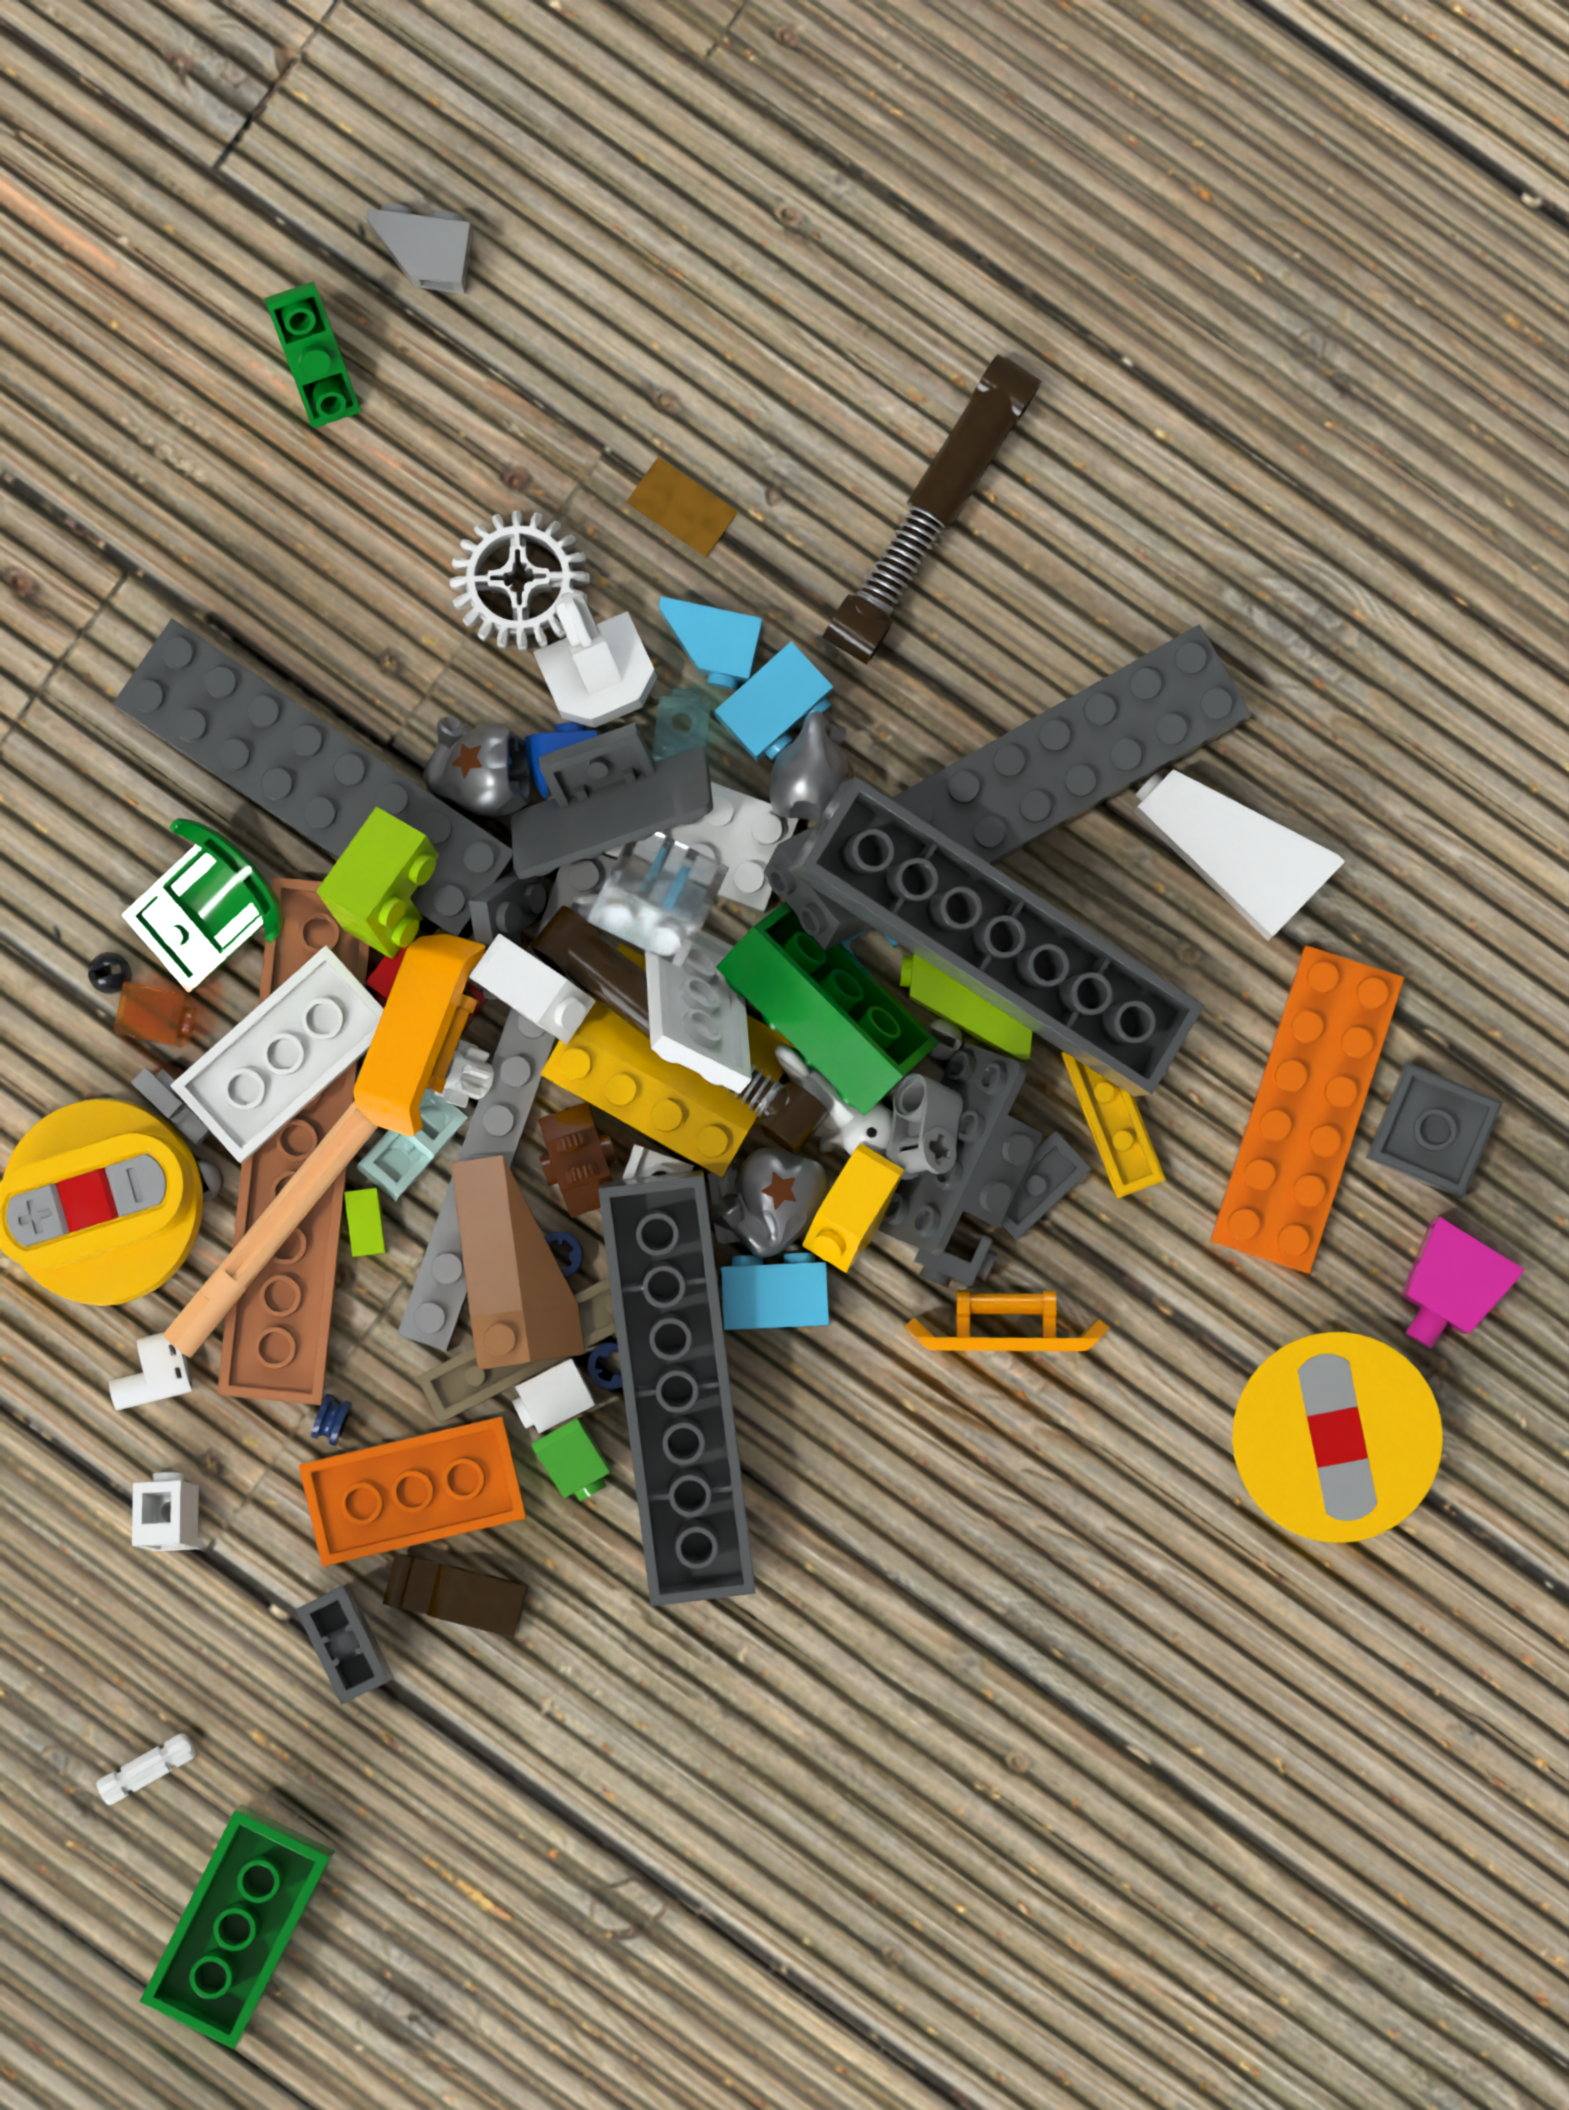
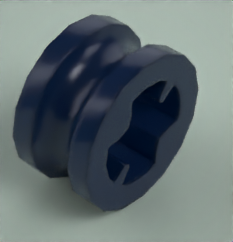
M562 1231L552 1232L544 1236L548 1245L555 1240H558L560 1246L563 1245L564 1241L571 1244L573 1250L568 1256L572 1264L561 1271L565 1278L575 1274L583 1261V1248L579 1241L571 1234Z
M617 1343L601 1344L589 1356L587 1365L589 1376L601 1388L616 1389L623 1386L622 1375L614 1374L611 1381H606L599 1375L603 1372V1369L597 1370L596 1368L599 1356L608 1358L612 1351L619 1353Z
M326 1394L315 1419L311 1437L318 1439L320 1436H326L329 1439V1444L336 1446L346 1425L352 1402L345 1400L344 1403L338 1404L334 1401L333 1395Z

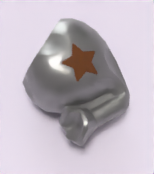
M814 711L806 717L799 736L792 744L784 748L775 760L770 776V801L775 814L779 816L818 821L840 784L855 777L850 758L840 748L846 735V728L835 723L833 720H828L822 712Z
M443 717L439 719L437 724L438 744L423 772V779L429 791L459 809L490 818L509 816L521 810L529 803L532 784L526 760L524 740L503 725L491 723L472 729L467 723L461 724L458 718Z
M759 1148L750 1154L740 1167L734 1182L737 1194H726L722 1197L721 1203L713 1204L709 1221L732 1231L754 1256L759 1258L773 1257L790 1246L810 1228L818 1209L828 1195V1177L822 1165L813 1160L771 1148Z

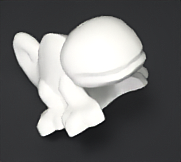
M785 1043L778 1045L774 1051L775 1056L789 1080L817 1098L830 1113L814 1134L821 1137L820 1151L828 1153L836 1148L841 1152H848L851 1156L856 1147L861 1143L886 1158V1149L890 1139L893 1117L892 1110L886 1107L881 1100L864 1116L857 1108L846 1104L838 1095L836 1087L820 1071L809 1067L801 1058L798 1050Z

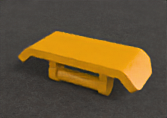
M450 934L421 936L408 946L354 1086L356 1107L374 1125L409 1137H413L423 1128L419 1105L424 1092L428 1089L436 1093H443L447 1082L444 1079L469 1013L474 1012L477 1000L462 994L470 971L477 966L486 953L484 944Z
M956 1290V1337H934L915 1318L904 1326L924 1348L932 1351L1079 1352L1090 1349L1110 1328L1100 1319H1096L1078 1338H1056V1291L1043 1290L1042 1294L970 1293V1290ZM970 1314L1042 1315V1338L970 1337Z

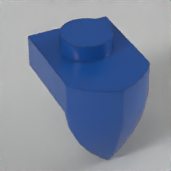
M569 722L556 724V732L538 733L525 737L528 768L543 798H549V786L540 771L539 756L598 736L596 730L587 731L586 725Z

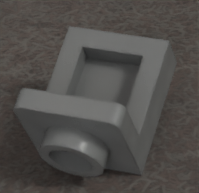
M983 1234L970 1262L945 1251L936 1256L921 1249L918 1250L913 1262L923 1266L919 1274L920 1276L948 1288L951 1279L972 1287L975 1278L985 1282L997 1253L989 1250L993 1239Z

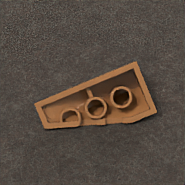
M499 1155L452 1162L453 1184L478 1370L585 1354L578 1302L504 1156Z

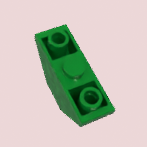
M314 281L264 298L312 428L360 413L361 409L341 351Z

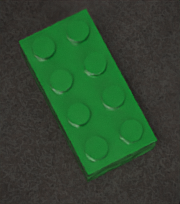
M786 901L754 925L716 966L725 976L729 987L737 994L745 996L762 1013L766 1024L774 1031L782 1033L799 1050L803 1061L809 1067L820 1071L836 1087L840 1098L849 1106L857 1108L864 1116L896 1088L940 1043L841 943L824 951L815 938L805 932L799 918Z
M241 1804L234 1810L139 2002L235 2049L241 2042L335 1850Z

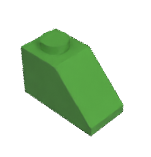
M582 1417L570 1421L530 1444L564 1498L575 1493L578 1500L582 1501L607 1486L602 1477L612 1470Z

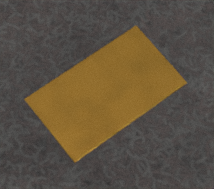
M657 457L626 501L627 504L704 557L708 556L738 513L737 510L660 457Z

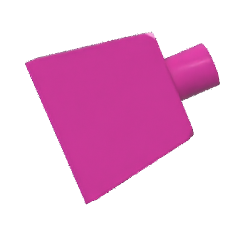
M1433 1218L1427 1227L1401 1293L1403 1298L1420 1308L1405 1334L1431 1350L1446 1325L1461 1334H1469L1517 1281L1525 1269L1443 1218Z

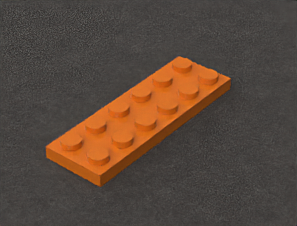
M1307 945L1303 947L1209 1242L1310 1274L1404 981L1403 976Z

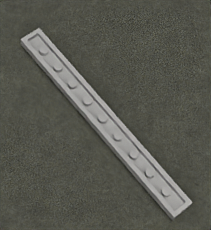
M599 855L591 859L583 858L561 866L536 937L561 906L564 905L573 909L572 899L575 895L607 893L618 863L617 860ZM597 922L590 924L595 927ZM530 951V954L541 961L532 951ZM571 978L567 979L574 985L576 984V982L573 981ZM510 1008L491 1063L494 1072L492 1085L488 1093L478 1100L457 1162L503 1155L510 1170L512 1168L543 1078L540 1073L547 1063L556 1041L555 1036L537 1026L513 1008ZM453 1175L397 1335L444 1351L449 1349L467 1297Z

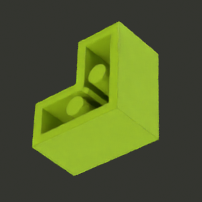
M376 806L316 892L344 931L389 958L394 959L400 949L407 947L417 935L419 922L423 917L410 897L418 885L421 886L430 879L435 870L439 854L425 834Z

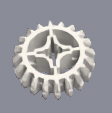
M513 511V526L505 527L502 517L496 514L492 516V522L496 529L495 532L488 534L484 526L477 524L474 527V531L481 542L476 545L467 539L461 541L460 546L465 553L471 556L470 559L458 557L452 560L453 568L466 573V576L451 578L450 587L457 591H467V593L453 600L454 606L457 610L473 607L465 615L463 622L469 628L475 626L480 621H484L478 632V636L482 641L488 640L493 632L497 630L499 631L497 646L500 649H506L509 644L510 635L517 636L516 642L519 651H527V636L535 634L538 645L541 648L546 647L548 642L544 630L551 627L557 637L562 638L566 635L562 624L558 621L559 617L555 610V602L561 599V595L568 592L571 594L581 593L587 603V594L574 589V586L589 584V573L573 571V569L586 563L585 554L583 552H576L567 555L576 545V538L570 534L557 542L556 539L562 529L561 524L557 521H553L545 532L541 531L543 517L540 513H534L531 517L530 525L523 526L521 511ZM526 542L537 544L548 550L557 559L562 571L549 572L548 568H539L532 565L528 561ZM511 543L507 563L500 569L488 570L487 574L479 575L485 560L498 548ZM519 557L527 578L531 576L535 578L532 582L525 583L521 605H519V598L513 584L505 585L507 581L515 579L516 571H518ZM561 587L560 593L553 605L543 614L529 619L530 606L534 597L539 593L551 592L552 588ZM490 590L492 594H502L512 601L513 620L504 619L491 612L479 598L478 591Z

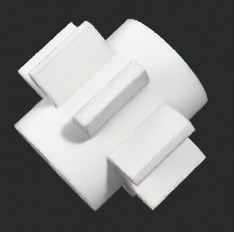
M459 1039L444 1079L447 1082L443 1093L433 1092V1094L444 1098L445 1102L462 1108H466L469 1097L475 1100L483 1098L488 1093L494 1077L491 1064L486 1062L489 1053L478 1049V1046Z

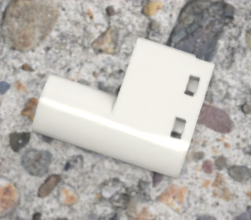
M164 1332L137 1339V1349L143 1372L109 1381L111 1398L116 1411L193 1392V1383L186 1355L177 1348H175V1355L173 1345L163 1336Z

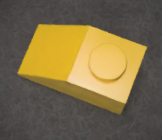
M860 1143L818 1209L802 1246L847 1273L875 1237L905 1170Z

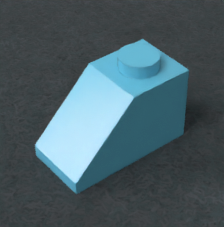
M663 596L660 597L659 612L698 674L708 677L707 685L724 690L737 691L738 684H745L751 678L763 627L762 618Z

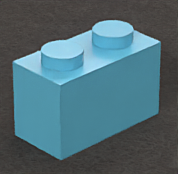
M791 641L714 711L715 718L756 763L765 755L772 761L777 758L784 748L792 744L794 739L789 733L806 720L810 713L819 711L825 714L832 707L828 698L833 694V686Z
M814 1253L784 1254V1264L763 1265V1258L754 1255L732 1256V1266L721 1267L724 1330L829 1325L826 1262L815 1263Z

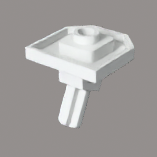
M568 592L561 595V599L555 602V610L567 637L533 653L562 719L595 728L642 708L657 679V675L628 611L595 624L586 600L581 593L571 594Z

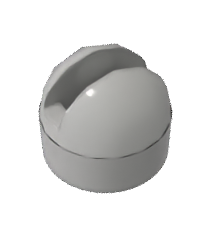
M936 1019L927 1024L925 1028L930 1033L933 1029L944 1036L956 1039L953 1048L939 1043L928 1056L930 1055L935 1060L944 1061V1059L949 1060L955 1053L960 1051L963 1036L957 1025L946 1019Z
M195 1160L204 1181L210 1189L203 1193V1202L204 1200L209 1201L216 1197L222 1188V1173L214 1163L207 1160Z

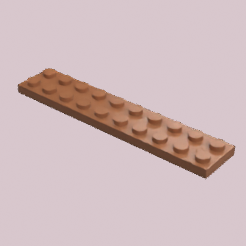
M272 877L271 887L279 899L284 913V928L282 933L272 943L265 940L259 1005L325 945L329 947L367 989L365 982L368 979L371 946L342 929L316 892L322 883L321 881ZM359 1059L241 1165L233 1249L354 1102V1086L357 1081ZM348 1164L225 1315L217 1395L312 1405L322 1404L326 1382Z

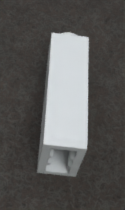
M1174 769L1164 779L1156 772L1135 794L1142 802L1137 806L1134 813L1268 941L1345 862L1338 854Z

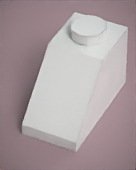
M501 934L496 936L469 976L525 1018L566 1044L596 1002V1000Z

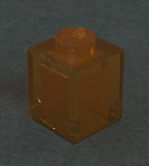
M124 982L113 1033L123 1037L181 1048L183 1037L189 1039L192 1037L196 1023L197 1008L190 1007L192 998L186 994Z

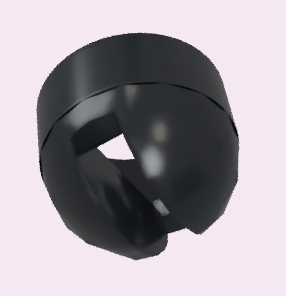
M105 952L96 956L88 969V977L92 986L96 990L108 995L122 992L129 985L132 975L131 967L127 960L113 952ZM120 965V974L108 975L97 979V970Z

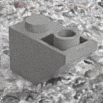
M392 203L382 204L381 210L368 208L366 219L370 230L413 287L465 294L473 241V231L470 222L463 221L462 215L450 211H433L432 217L414 215L411 208Z

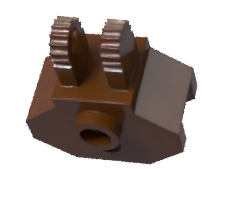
M588 1102L538 1118L548 1154L539 1156L542 1169L549 1186L558 1183L570 1218L599 1209V1182L614 1181L610 1166L618 1163L609 1133L602 1136L599 1135Z

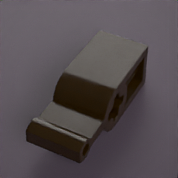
M396 1552L383 1604L514 1638L517 1635L529 1585Z

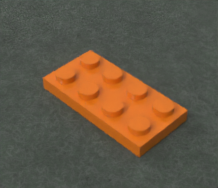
M504 1416L299 1464L322 1567L527 1518Z

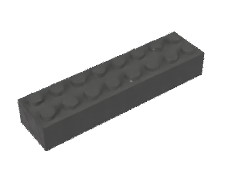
M172 618L112 703L127 717L336 859L341 857L376 806L425 834L439 854V857L436 860V867L430 879L425 884L418 885L410 899L423 918L447 934L461 937L472 923L469 900L513 868V849Z
M1199 624L891 799L993 866L1154 775L1156 772L1163 770L1246 723L1251 716V712Z
M858 777L840 784L788 869V872L1133 1097L1153 1094L1205 1006Z
M703 1170L599 1182L598 1193L650 1605L652 1607L756 1594Z

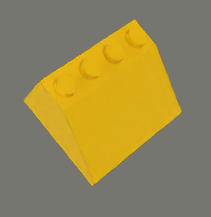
M619 943L616 949L646 971L645 956ZM588 993L596 1002L569 1042L566 1044L559 1040L540 1075L549 1082L586 1103L588 1102L593 1107L688 1161L724 1179L759 1119L758 1115H754L753 1110L749 1111L750 1104L742 1105V1098L734 1099L735 1093L728 1094L726 1091L727 1087L719 1088V1085L708 1082L701 1074L679 1063H670L661 1058L655 1051L651 1050L648 1038ZM747 1015L751 1066L756 1064L755 1070L758 1072L764 1069V1077L771 1075L770 1081L780 1082L785 1072L775 1056L774 1051L776 1047L781 1043H785L796 1050L798 1049L784 1035Z

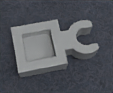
M145 1067L131 1083L194 1144L200 1146L212 1132L172 1089L170 1085L176 1079L165 1069H162L156 1075L152 1070Z

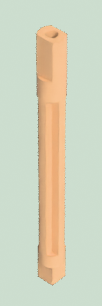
M355 1100L164 1332L163 1336L187 1357L191 1358L246 1291L250 1283L378 1128L356 1107Z

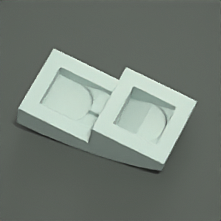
M428 1089L425 1090L419 1105L423 1128L413 1137L388 1130L357 1166V1169L395 1202L468 1119L457 1107L445 1102L444 1098L434 1095L433 1091Z

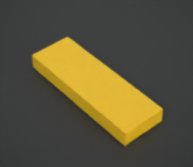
M1066 1052L1061 1053V1058L1115 1198H1121L1165 1181L1166 1179L1134 1097Z

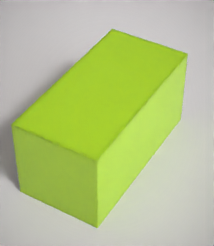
M378 1188L344 1192L352 1257L387 1253L380 1190Z

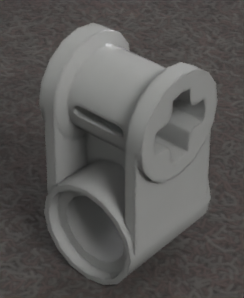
M912 1073L906 1076L895 1090L890 1139L886 1149V1159L905 1170L901 1177L904 1180L918 1177L923 1171L941 1174L951 1170L957 1157L958 1127L963 1110V1100L957 1091L921 1074ZM908 1147V1150L901 1151L902 1148ZM937 1155L942 1156L940 1159H935Z

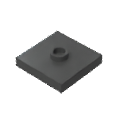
M1405 1062L1365 1159L1462 1199L1466 1194L1503 1102L1409 1062Z

